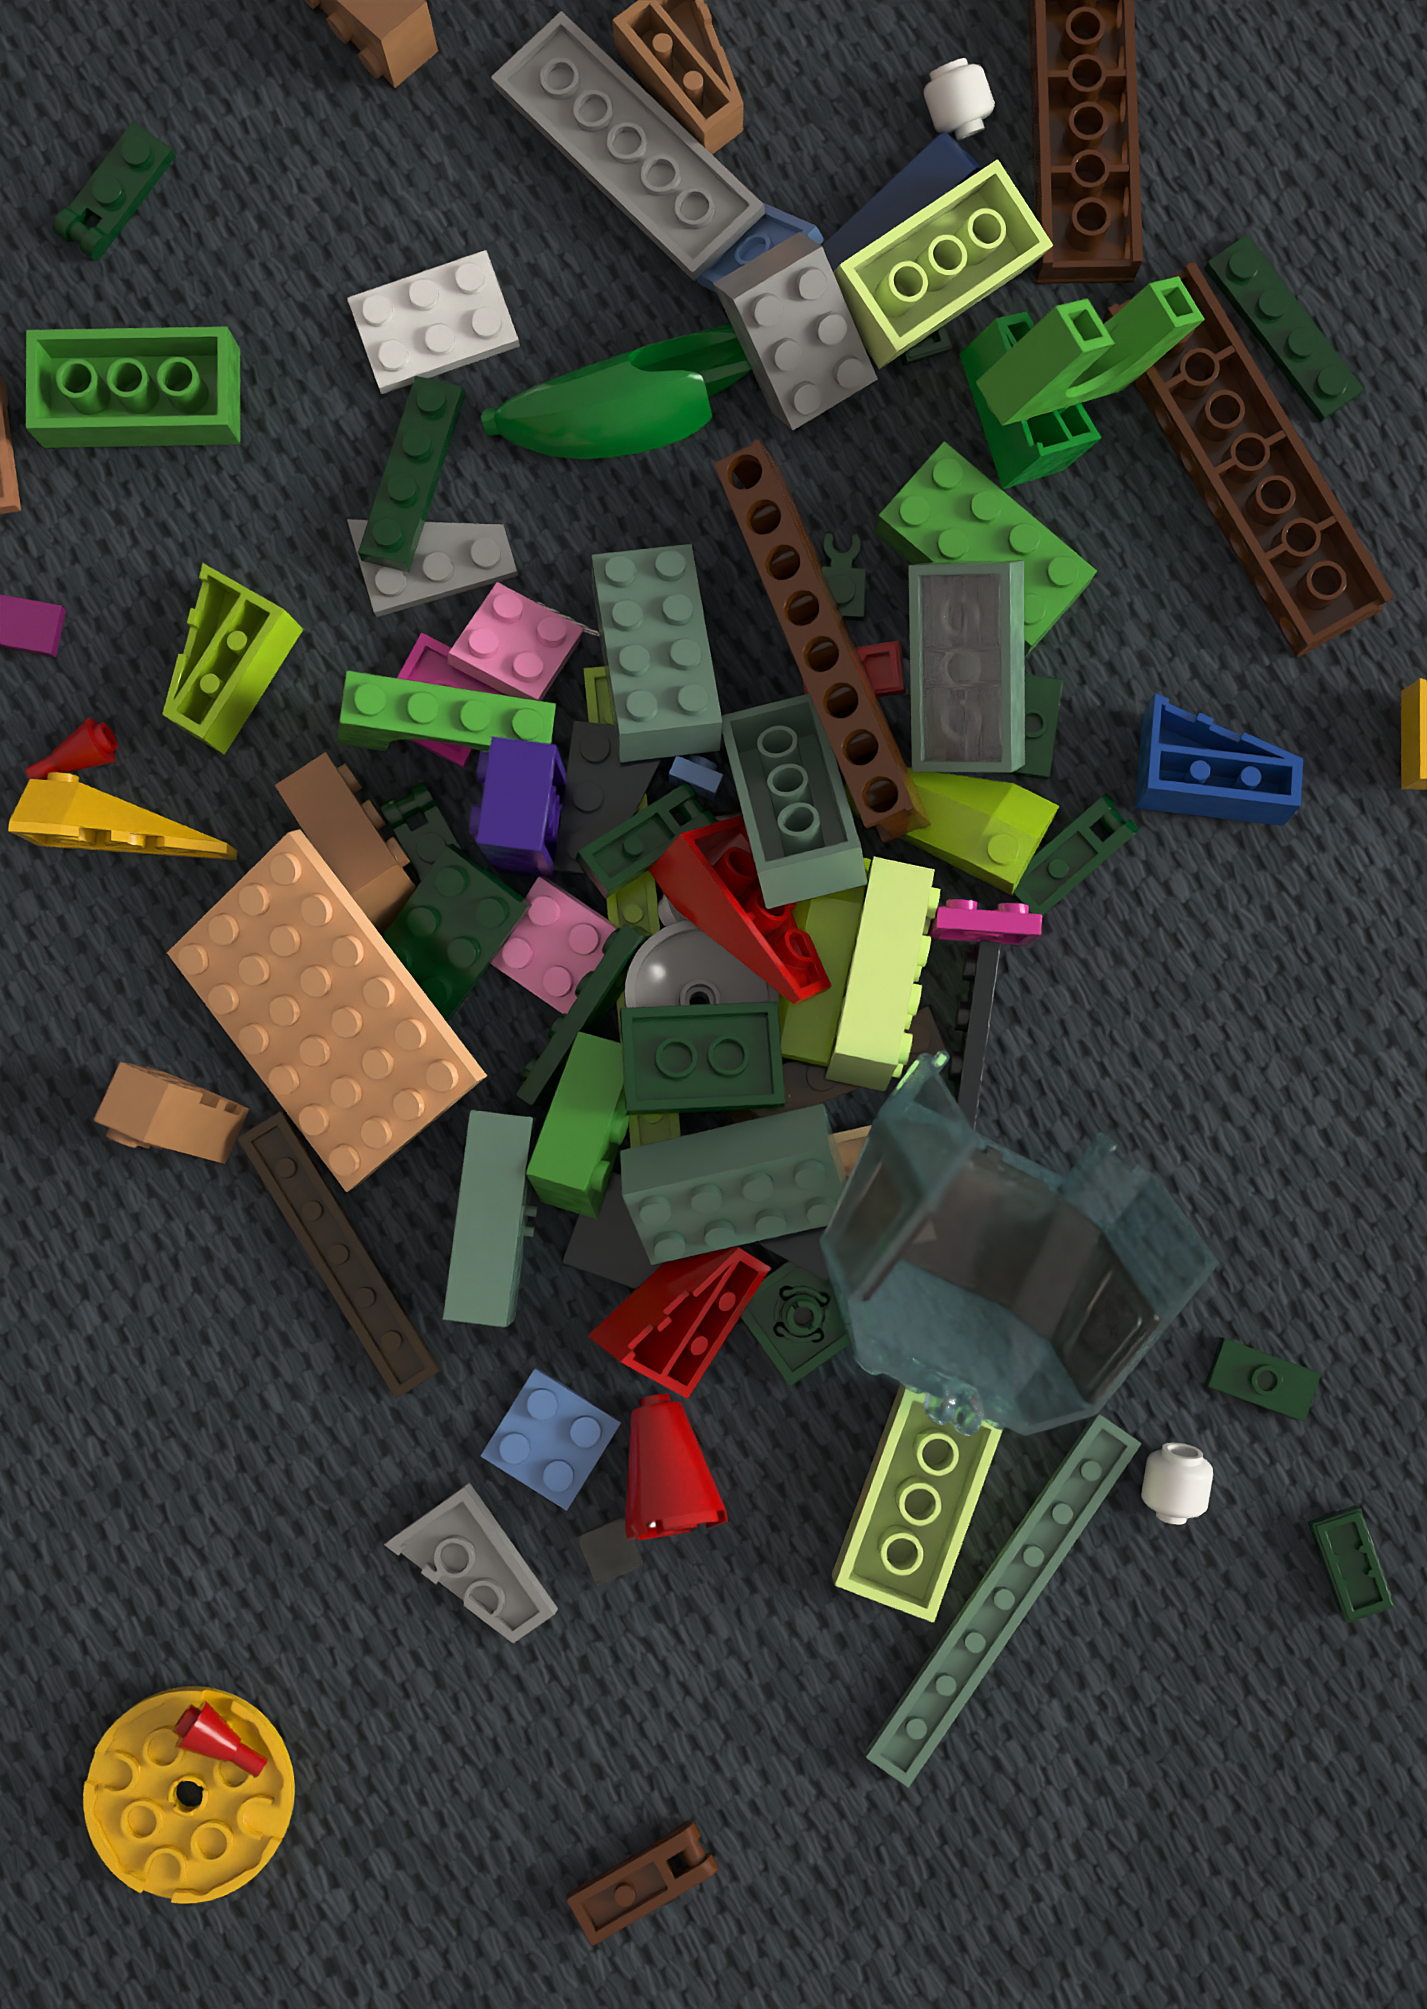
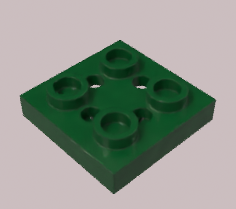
M789 1260L764 1278L741 1314V1318L789 1386L795 1384L873 1328L834 1271L828 1281H825ZM784 1286L792 1287L790 1290L786 1289L783 1291L784 1296L794 1294L788 1300H783L779 1295L780 1289ZM819 1292H825L828 1294L829 1302L827 1305L820 1306L819 1303L815 1300L816 1296L822 1303L827 1302L826 1297L820 1295ZM782 1321L788 1331L782 1326H778L777 1331L783 1334V1336H778L774 1333L773 1327L777 1322ZM817 1328H820L823 1331V1338L819 1342H813L812 1340H818L821 1337V1334L818 1332L810 1336L809 1334L813 1333Z

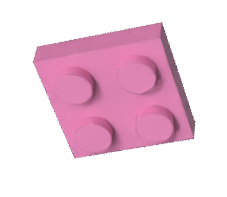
M497 582L449 651L447 664L507 696L542 701L582 639L584 628Z
M539 876L525 898L532 906L491 964L564 1014L569 1012L577 999L575 990L579 982L588 972L595 971L604 956L602 948L605 941L619 927L548 878Z

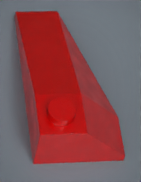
M743 814L681 833L648 870L662 889L664 895L671 901L679 913L794 1005L822 994L832 986L810 935L798 929L791 913L797 906L796 903L766 909Z

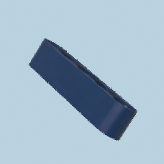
M948 133L940 134L822 245L832 271L834 272L841 263L981 171V166Z

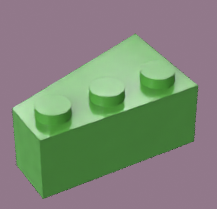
M580 1031L577 1033L526 1171V1175L542 1203L591 1218H599L617 1151L626 1135L629 1124V1115H626L621 1043Z

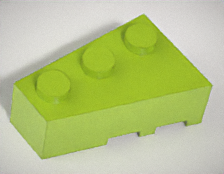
M203 563L199 575L202 585L196 608L190 609L187 620L190 630L183 654H178L162 715L188 734L225 755L302 633L303 628L283 608Z

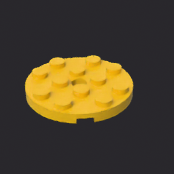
M185 1686L158 1692L135 1704L118 1718L104 1734L94 1751L95 1754L91 1762L88 1779L84 1782L83 1808L88 1833L97 1853L110 1871L122 1882L139 1893H142L144 1890L157 1896L172 1899L171 1903L181 1904L199 1903L223 1897L242 1887L255 1877L271 1859L286 1834L291 1820L295 1796L294 1774L289 1753L272 1723L257 1708L234 1694L201 1686ZM206 1700L241 1738L240 1742L268 1759L264 1769L257 1778L230 1761H219L175 1747L179 1736L173 1733V1729L190 1704L198 1708ZM181 1781H192L199 1787H203V1798L200 1805L189 1807L180 1802L176 1792L177 1786Z

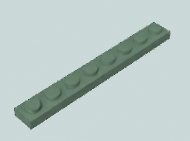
M1095 1412L864 1753L867 1759L909 1788L1142 1443Z

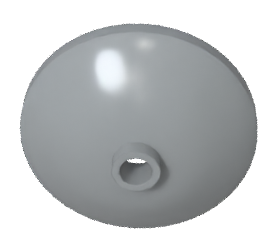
M689 920L671 924L647 939L635 954L628 969L625 982L624 999L626 1008L690 1005L689 1001L693 997H702L706 1000L707 1004L777 1001L779 1005V992Z

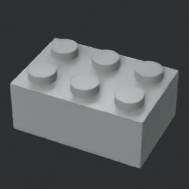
M796 233L713 283L771 412L791 430H795L878 380L823 247L803 233Z

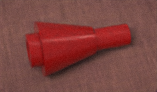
M87 718L52 751L50 756L26 768L27 776L29 779L47 780L48 773L51 772L68 773L115 762L114 751L118 749L116 737L107 724L103 722L98 724L94 719Z
M206 1700L198 1708L190 1704L173 1729V1733L179 1736L175 1745L176 1748L223 1762L230 1761L255 1778L259 1776L268 1761L267 1758L240 1742L241 1738Z

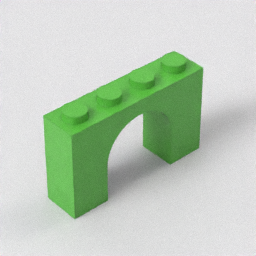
M1179 276L1149 283L1104 324L1088 299L1055 306L983 374L976 383L986 399L988 408L997 417L1000 424L1004 426L1123 391L1205 319Z
M347 671L336 744L387 751L391 741L418 739L457 744L479 751H490L492 736L551 744L556 704Z

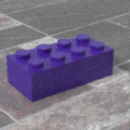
M492 736L490 751L480 752L477 782L483 783L484 793L482 804H473L469 832L470 835L475 836V843L480 847L497 873L535 878L542 876L550 880H556L557 872H554V859L567 774L557 746L554 744Z

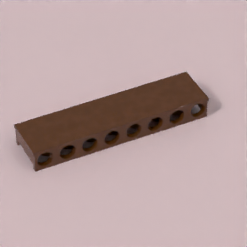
M1028 0L1035 218L1053 244L1036 261L1037 284L1134 282L1143 262L1134 0Z
M1192 261L1185 265L1183 271L1170 278L1179 276L1205 320L1133 383L1297 659L1383 610L1382 607L1394 595L1195 261ZM1132 299L1119 306L1116 303L1109 307L1102 323H1106Z
M758 438L752 441L751 445L713 464L864 826L869 828L875 825L882 842L886 843L922 826L926 828L931 823L782 471ZM733 472L745 488L739 489L735 486L732 479Z

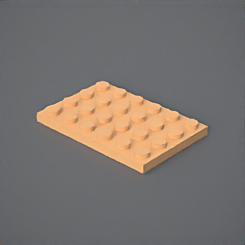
M301 829L288 832L167 952L346 1192L360 1185L487 1076Z

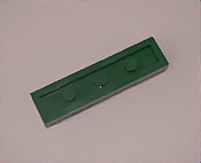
M1247 234L1207 262L1204 268L1320 423L1360 396L1365 389Z
M415 376L358 550L361 561L409 572L465 399L462 386Z
M624 923L622 928H617L609 935L602 948V953L604 954L595 971L588 972L579 982L575 990L577 999L569 1012L559 1016L551 1026L548 1033V1038L551 1039L541 1056L534 1057L525 1067L521 1076L524 1083L518 1090L517 1096L531 1106H550L552 1104L578 1031L593 1036L596 1035L625 989L627 972L635 954L653 934L640 926Z

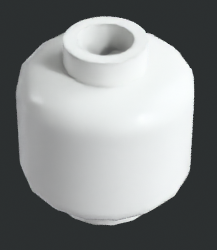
M962 58L932 71L929 74L931 81L924 89V98L937 132L941 134L944 132L948 134L955 132L957 140H961L984 130L985 127L982 120L993 112L995 105L982 67L978 64H968L966 58Z
M1166 1443L1162 1445V1449L1154 1451L1147 1458L1141 1493L1142 1499L1149 1508L1156 1511V1517L1161 1521L1170 1524H1184L1187 1522V1518L1198 1517L1207 1510L1213 1479V1468L1203 1458L1201 1450L1196 1447L1182 1443Z

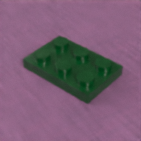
M452 843L445 846L382 938L448 1023L532 904Z
M777 1001L620 1009L626 1115L784 1107L785 1093Z

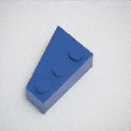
M1155 693L1142 716L1135 808L1284 826L1301 806L1303 758L1245 732L1242 735L1236 734L1214 724L1213 718L1200 712L1197 716L1169 704L1170 699Z

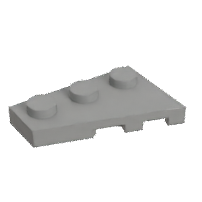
M347 519L376 617L519 576L503 524L425 522L410 570L406 572L361 561L358 550L368 520Z
M470 1482L384 1544L398 1556L402 1553L423 1569L421 1573L433 1583L437 1584L440 1582L464 1601L463 1606L512 1643H515L552 1617L558 1610Z

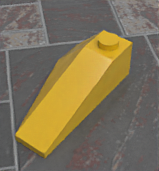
M51 772L48 773L47 780L30 779L9 820V832L37 846L237 860V850L229 844L80 783L79 776L73 774Z

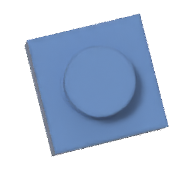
M690 754L687 760L676 756L669 772V783L677 787L689 783L699 796L715 802L723 784V774L716 772L717 765L703 757Z

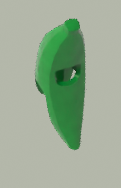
M727 324L649 344L541 382L512 396L499 407L486 408L481 414V420L487 436L501 435L515 445L548 456L595 459L636 454L665 447L695 434L712 418L708 397L724 390L746 375L752 368L732 325Z

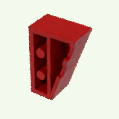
M739 1246L664 1262L603 1320L588 1337L621 1363L688 1399L771 1267Z

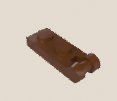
M693 1820L681 1824L667 1836L567 1894L566 1900L591 1946L716 1873L719 1867L710 1852L705 1853L698 1841L701 1834ZM681 1852L688 1865L675 1873L668 1859Z

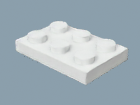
M486 250L347 298L381 394L413 384L415 376L430 378L520 346Z

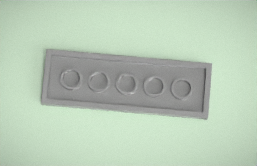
M562 11L491 76L494 88L693 281L704 273L765 215L764 204Z

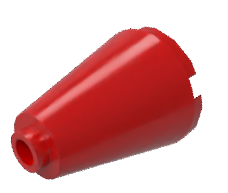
M657 1394L639 1399L641 1407L631 1411L624 1528L626 1540L630 1541L635 1538L637 1540H646L689 1533L691 1529L698 1527L697 1524L705 1523L706 1529L727 1523L726 1508L682 1403L678 1401L671 1402L670 1394Z

